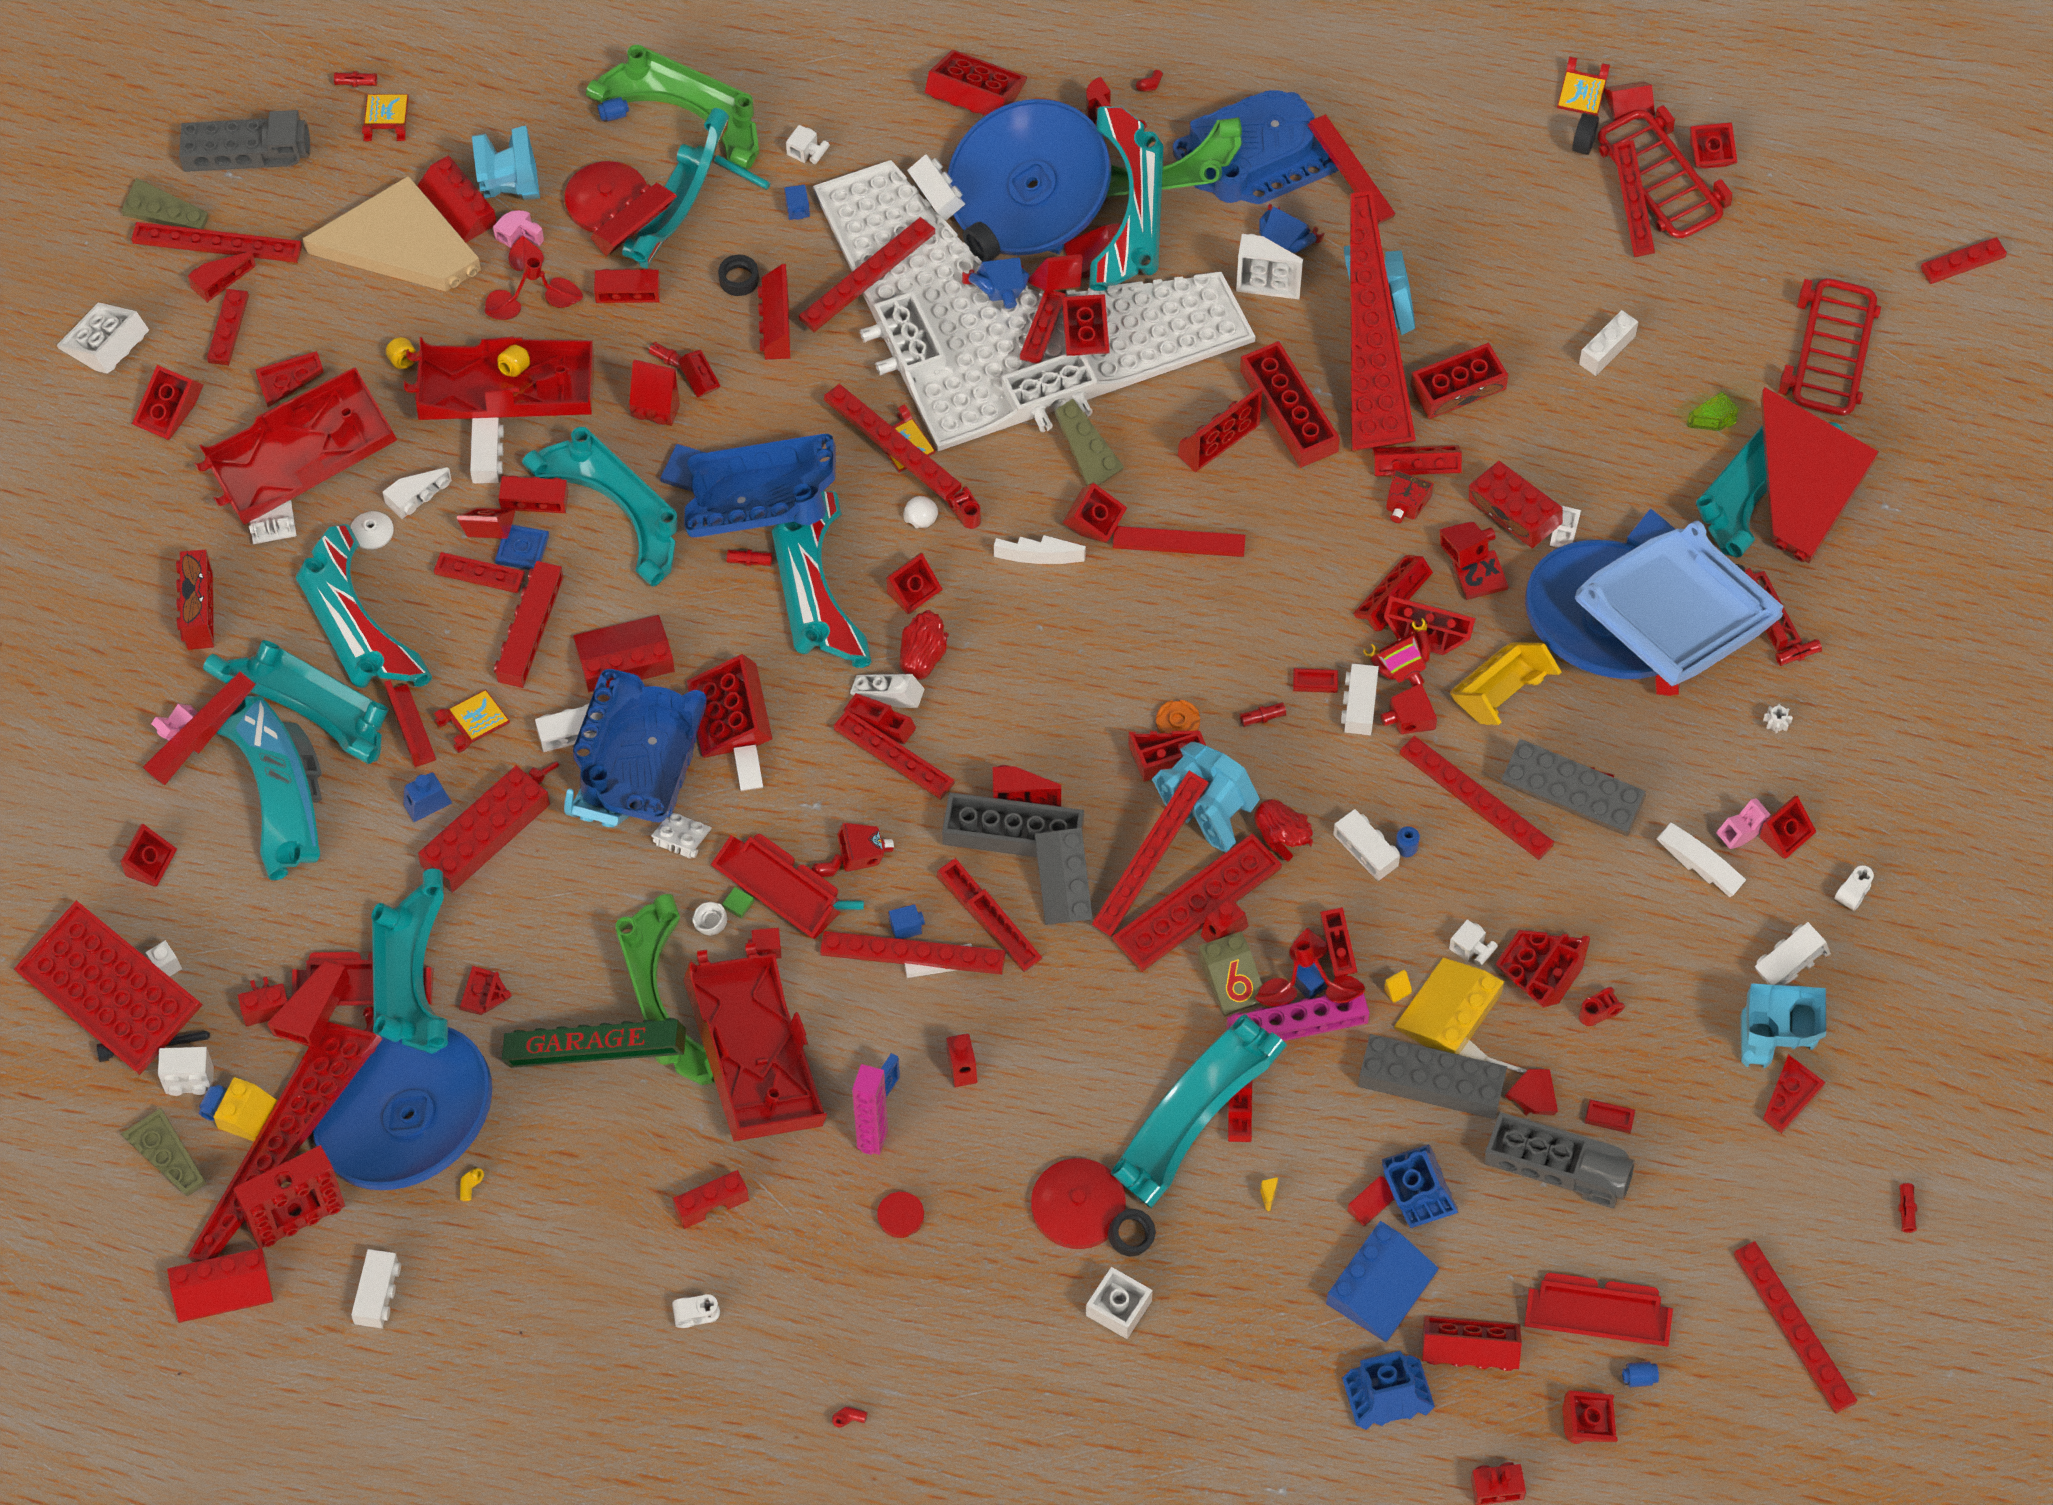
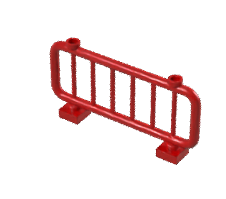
M1664 105L1657 108L1656 118L1645 110H1635L1603 126L1599 130L1597 136L1601 145L1598 147L1599 153L1603 158L1609 155L1617 166L1613 144L1611 145L1606 139V134L1637 118H1643L1649 126L1616 143L1629 141L1653 129L1660 138V141L1637 152V157L1661 144H1664L1672 155L1640 171V174L1643 175L1674 158L1684 169L1647 189L1643 187L1646 205L1658 219L1655 221V225L1659 232L1666 230L1672 237L1679 239L1687 238L1718 222L1723 216V208L1731 206L1733 193L1722 179L1715 181L1713 192H1711L1668 136V134L1674 131L1675 119ZM1685 173L1694 182L1695 185L1658 204L1655 203L1648 193ZM1697 188L1707 199L1670 219L1660 209L1661 206ZM1708 203L1715 210L1712 216L1684 230H1677L1671 223Z
M1825 278L1820 280L1813 290L1811 289L1813 280L1804 279L1797 308L1805 309L1808 301L1812 303L1796 376L1792 375L1794 366L1786 364L1781 376L1778 394L1786 395L1790 387L1793 388L1792 397L1794 401L1800 406L1838 416L1849 415L1854 411L1856 404L1860 405L1863 392H1860L1859 388L1874 318H1879L1881 306L1877 305V296L1870 288ZM1825 287H1833L1865 295L1869 299L1868 307L1822 296L1823 289ZM1821 300L1867 311L1864 324L1818 313ZM1817 317L1863 328L1861 341L1814 330ZM1813 334L1859 345L1857 359L1811 348ZM1809 352L1856 363L1853 376L1807 365ZM1806 369L1852 380L1850 393L1803 382ZM1802 386L1848 397L1847 405L1845 407H1837L1805 399L1801 395Z

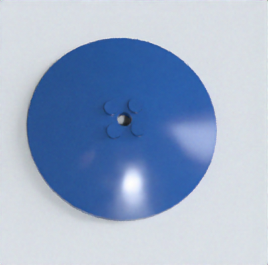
M1030 99L1014 102L994 110L979 120L965 134L952 156L947 174L953 180L951 185L956 186L963 194L961 199L965 203L953 215L963 231L976 222L986 224L995 234L1000 245V253L1032 255L1063 245L1090 224L1106 198L1111 180V159L1103 136L1097 132L1096 125L1085 114L1068 104L1058 101ZM1031 181H1038L1036 187L1028 188Z
M1609 540L1573 542L1547 554L1532 571L1525 593V606L1529 621L1545 645L1570 664L1587 672L1617 679H1642L1659 675L1575 599L1577 589L1593 574L1637 548L1636 546Z
M448 1027V1045L433 1054L403 1045L402 1039L393 1042L381 1037L382 1040L376 1047L375 1052L365 1061L313 1130L316 1146H322L338 1177L349 1184L369 1190L405 1188L437 1175L455 1162L472 1144L480 1132L490 1109L492 1077L486 1059L478 1047L467 1036L453 1028ZM410 1112H414V1115L411 1118L405 1119V1117L408 1116Z

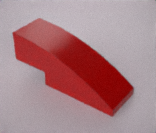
M855 693L844 708V711H850L903 745L916 730L911 717L893 711L891 705Z

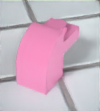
M511 211L502 216L493 226L495 239L510 248L522 235L537 246H540L544 241L542 228L537 223L531 222L530 213L526 211Z
M178 704L169 718L155 717L151 724L157 729V733L161 737L170 741L198 711L191 705Z
M1757 798L1751 799L1739 815L1728 817L1716 833L1730 849L1740 847L1761 832L1763 823L1771 814Z

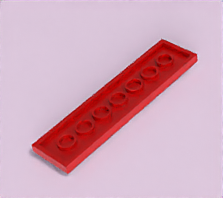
M1252 833L1113 936V941L1143 972L1200 930L1204 925L1206 917L1228 899H1232L1236 903L1282 869V864Z

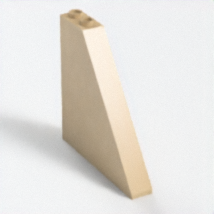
M409 176L303 238L307 254L445 292L457 287L461 282L481 271L477 255Z

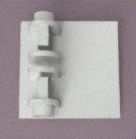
M291 500L250 521L249 529L252 534L253 544L297 536Z
M673 813L652 834L653 842L656 843V846L669 849L671 852L675 847L676 854L680 852V855L689 859L691 857L696 858L698 854L696 848L712 827Z

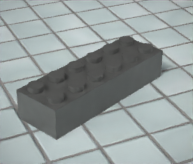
M1519 739L1501 779L1502 783L1508 787L1627 837L1646 797V791L1522 739Z
M949 792L942 830L943 845L1037 857L1035 834L1082 828L1083 832L1084 810Z
M1370 1034L1360 1071L1358 1087L1495 1119L1507 1066Z

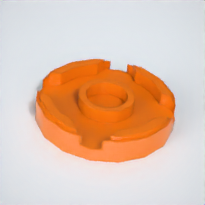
M1171 700L1159 708L1156 715V727L1159 733L1199 730L1200 714L1192 703L1185 700L1174 702Z

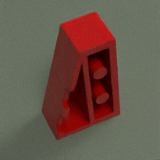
M1200 730L1171 731V733L1150 731V734L1129 732L1128 746L1143 782L1152 780L1160 770L1172 769L1183 757L1180 749L1190 742L1206 746Z

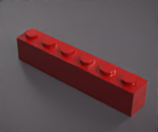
M536 561L534 569H530L528 585L523 587L521 593V604L517 605L515 609L514 623H510L508 628L507 642H503L501 647V658L495 662L494 673H496L498 683L524 688L564 578L562 566Z

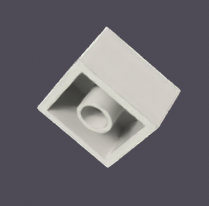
M207 1047L159 1048L158 1075L166 1094L179 1096L182 1093L203 1095L210 1086H213L214 1066Z
M1111 1267L1088 1301L1086 1316L1128 1339L1152 1302L1153 1290Z

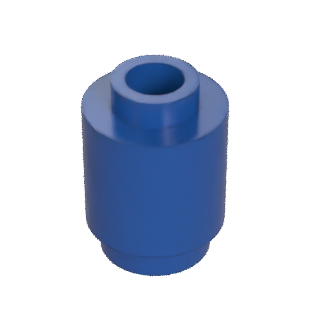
M621 97L602 101V104L597 105L601 121L606 120L609 122L626 117V112H629L627 101L622 100Z
M1403 827L1397 833L1396 848L1403 857H1411L1418 851L1420 835L1415 828Z
M221 1085L208 1088L199 1106V1114L203 1118L215 1121L214 1115L227 1089Z
M1650 1361L1627 1363L1626 1368L1622 1369L1623 1382L1628 1383L1629 1388L1653 1386V1383L1659 1382L1658 1366L1656 1363L1651 1364Z

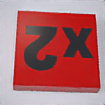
M1495 550L1489 551L1487 556L1461 569L1454 561L1452 562L1466 600L1508 590V583Z

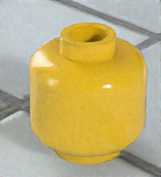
M403 337L393 339L386 347V355L397 369L409 368L415 362L407 358V349L411 353H417L411 342Z
M518 345L509 346L498 356V367L507 376H518L530 364L528 352Z

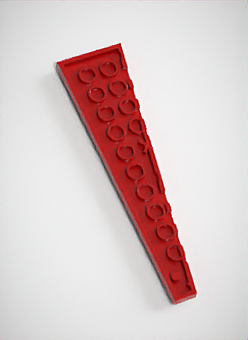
M1372 190L1351 193V452L1414 443L1416 437Z
M331 1022L327 1023L315 1048L309 1047L189 1252L187 1257L191 1261L199 1262L216 1258L245 1221L233 1188L292 1159L365 1061L375 1052L376 1047L382 1040L381 1036Z

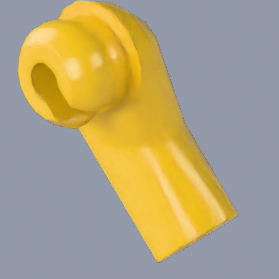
M472 1169L461 1178L460 1200L470 1201L472 1199V1188L484 1178L482 1169Z

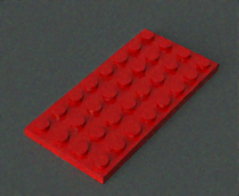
M77 900L14 968L19 975L139 1075L158 1056L159 1048H165L203 1006L200 1001Z

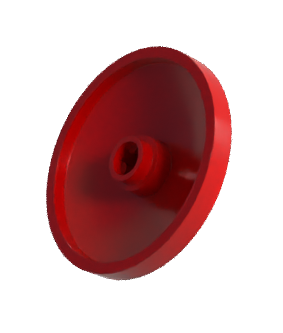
M615 161L592 163L576 172L568 182L565 190L566 210L575 224L584 230L594 233L592 229L600 222H603V224L610 220L608 216L616 209L619 211L625 208L624 203L631 197L635 199L641 195L640 190L647 183L636 169L627 164Z
M1084 1158L1067 1159L1050 1166L1036 1181L1031 1196L1032 1216L1041 1233L1055 1244L1071 1249L1092 1248L1109 1239L1108 1230L1110 1223L1119 1213L1126 1209L1124 1188L1111 1174V1170L1097 1161Z

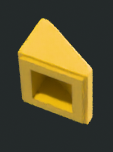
M1401 970L1385 980L1384 991L1393 1003L1412 993L1405 970Z
M1278 1177L1263 1180L1260 1186V1193L1267 1211H1271L1278 1187Z

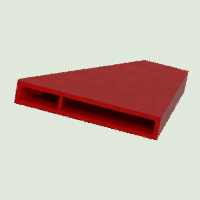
M1764 387L1761 394V411L1771 542L1779 550H1786L1793 554V557L1798 561H1805L1810 564L1876 461L1879 451Z

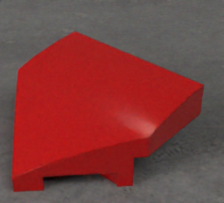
M472 965L459 1010L483 1015L511 998L512 995L501 981L498 971L493 972Z
M1528 1069L1505 1094L1509 1101L1513 1099L1523 1109L1526 1116L1530 1112L1536 1115L1552 1116L1558 1112L1550 1069Z

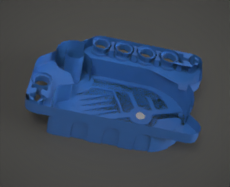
M1269 90L1249 96L1233 105H1228L1214 113L1192 120L1190 122V134L1177 139L1173 143V155L1178 161L1193 152L1206 139L1217 120L1240 118L1242 145L1230 165L1222 167L1221 179L1215 183L1194 185L1199 190L1215 193L1219 200L1226 203L1242 200L1254 204H1263L1339 171L1308 127V123L1315 119L1314 113H1312L1307 103L1301 99L1300 95L1295 92L1286 93L1279 90ZM1210 167L1206 172L1207 177L1213 180L1216 177V170ZM1316 167L1319 169V172L1311 173L1308 169ZM1298 175L1301 179L1293 181L1290 179V176ZM1273 183H1280L1283 187L1275 189L1271 185ZM1260 190L1264 192V195L1257 197L1253 192Z
M818 434L691 456L687 460V466L690 473L694 476L692 489L695 498L685 507L684 526L687 534L690 537H702L794 521L807 526L818 522L821 518L823 519L826 507L821 492L833 483L836 476V445L833 436L830 434ZM825 457H829V458H830V459L827 460V461L820 462V460L823 459V458H825Z
M614 669L604 670L600 674L573 747L574 760L581 769L580 784L584 801L594 806H604L611 812L659 823L670 817L676 806L680 788L683 786L688 765L690 766L693 757L696 734L706 708V695L702 691L693 690L681 696L667 688L657 686L645 687L637 675ZM613 678L614 680H611L609 688H607L606 681ZM600 695H607L609 700L601 702L597 698ZM593 713H601L603 715L599 720H594L590 716ZM594 731L596 736L587 738L584 736V733ZM580 749H587L590 752L587 756L577 754ZM630 803H632V806H633L634 808H636V809L630 808V807H629Z

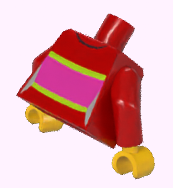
M1421 618L1423 625L1416 627V623L1413 621L1412 626L1415 631L1381 649L1371 644L1373 652L1370 654L1366 649L1363 650V653L1371 658L1370 661L1373 666H1379V674L1390 680H1396L1398 683L1408 679L1412 687L1425 683L1420 672L1426 669V663L1430 660L1431 644L1426 631L1427 624L1423 618Z

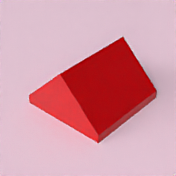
M1642 81L1604 89L1614 121L1635 110H1645L1653 117L1655 116L1651 84Z
M1082 255L1046 258L1029 277L1028 284L1045 291L1080 287Z
M475 507L457 515V520L467 537L508 539L515 516V509Z
M919 553L886 577L887 594L907 614H910L943 590L923 553Z
M1795 795L1763 823L1759 838L1783 859H1786L1817 831L1799 797Z
M141 824L120 861L125 876L157 887L177 848L145 824Z

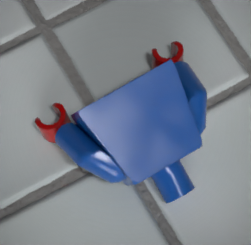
M1272 204L1268 205V210L1259 219V234L1291 253H1297L1313 243H1321L1325 235L1324 232L1317 234L1318 227H1314L1312 233H1310L1311 230L1306 223L1280 210V207L1276 208L1273 206L1272 208Z
M1020 258L986 261L981 263L976 273L973 269L969 270V274L962 272V283L976 285L988 295L991 301L1003 300L1005 308L1011 309L1017 305L1016 298L1026 288L1029 273L1023 269L1024 266L1021 265Z

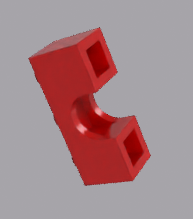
M738 1170L673 1198L674 1209L684 1229L706 1220V1214L715 1207L725 1205L727 1210L749 1201L748 1189Z

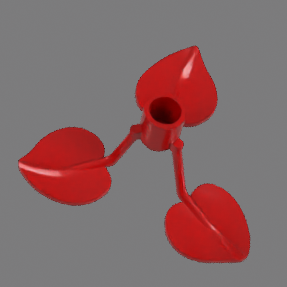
M522 235L514 243L508 256V262L514 270H524L516 293L512 297L511 293L506 290L491 292L486 299L484 312L498 320H508L516 317L521 311V304L516 299L527 278L529 280H536L541 277L544 287L547 288L545 298L554 307H569L581 301L583 294L574 283L565 278L555 277L550 281L549 285L545 278V272L541 271L544 261L542 251Z
M1306 928L1297 937L1289 950L1290 958L1294 962L1291 981L1288 982L1283 978L1271 979L1261 986L1255 999L1268 1006H1282L1291 1002L1297 996V990L1292 986L1295 985L1299 964L1302 967H1310L1315 963L1325 983L1330 986L1326 989V997L1334 1003L1352 1001L1361 996L1366 990L1364 984L1352 976L1336 977L1333 982L1328 979L1318 962V959L1323 957L1328 950L1327 943L1309 928Z

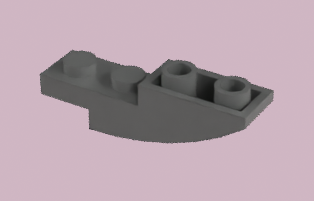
M282 722L301 758L312 802L318 803L322 800L318 784V778L322 773L314 748L306 733L297 723Z

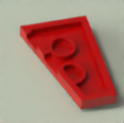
M315 351L255 369L267 407L269 408L324 373L319 355Z
M1788 1054L1763 1120L1782 1134L1820 1092L1826 1082Z

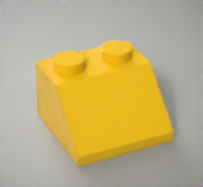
M234 1077L214 1115L217 1128L255 1141L278 1100L257 1085Z

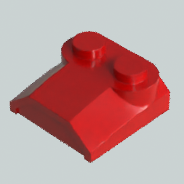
M1732 122L1690 127L1689 142L1693 150L1695 167L1702 169L1720 168L1738 162Z
M1569 1390L1565 1394L1562 1406L1566 1438L1574 1444H1581L1584 1441L1617 1442L1614 1395Z

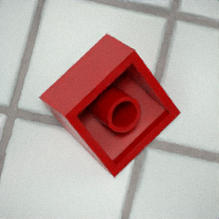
M1093 482L1082 488L1062 523L1080 536L1107 543L1127 507Z

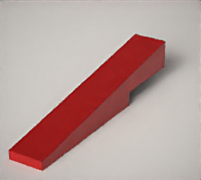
M240 671L143 768L156 780L166 785L193 751L198 754L202 751L256 684Z
M956 858L937 871L936 877L997 944L1005 950L1023 972L1042 960V956L986 889L982 890Z

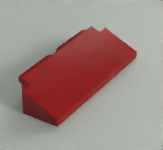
M756 834L754 838L750 836L746 843L730 835L711 863V866L812 939H816L841 913V911L833 906L839 900L836 897L838 889L806 865H799L795 868L793 866L795 858L762 834Z
M314 952L310 954L309 960H306V970L292 969L293 996L324 961L340 963L345 966L350 981L337 1006L374 1005L373 952L369 953L368 960H361V955L358 952ZM432 967L423 968L424 991L429 1005H432L434 968Z
M1547 1273L1544 1276V1280H1541L1540 1289L1528 1288L1524 1327L1669 1347L1673 1308L1660 1306L1661 1296H1659V1291L1655 1287L1609 1281L1605 1284L1604 1289L1598 1288V1282L1593 1278Z

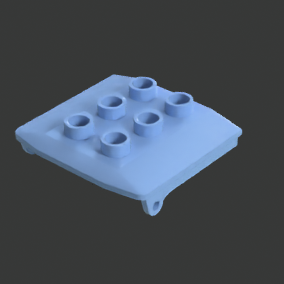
M1697 520L1688 524L1685 529H1675L1654 537L1593 574L1577 589L1575 594L1576 601L1671 686L1698 675L1744 646L1778 621L1783 615V605L1720 552L1707 538L1704 525Z

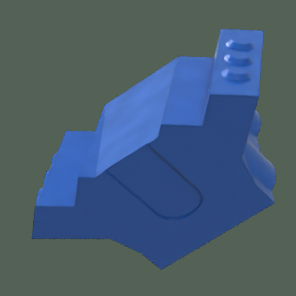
M1429 1144L1382 1159L1385 1177L1396 1203L1410 1228L1458 1213V1207L1452 1198V1193L1442 1175L1441 1167Z
M1401 1351L1360 1360V1367L1351 1369L1342 1377L1356 1425L1365 1430L1373 1423L1383 1426L1385 1423L1407 1418L1411 1420L1418 1412L1426 1416L1435 1407L1420 1359L1412 1355L1405 1356Z

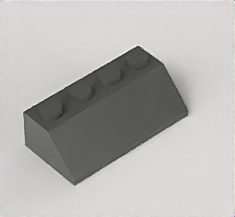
M1082 828L1035 834L1045 925L1092 920Z

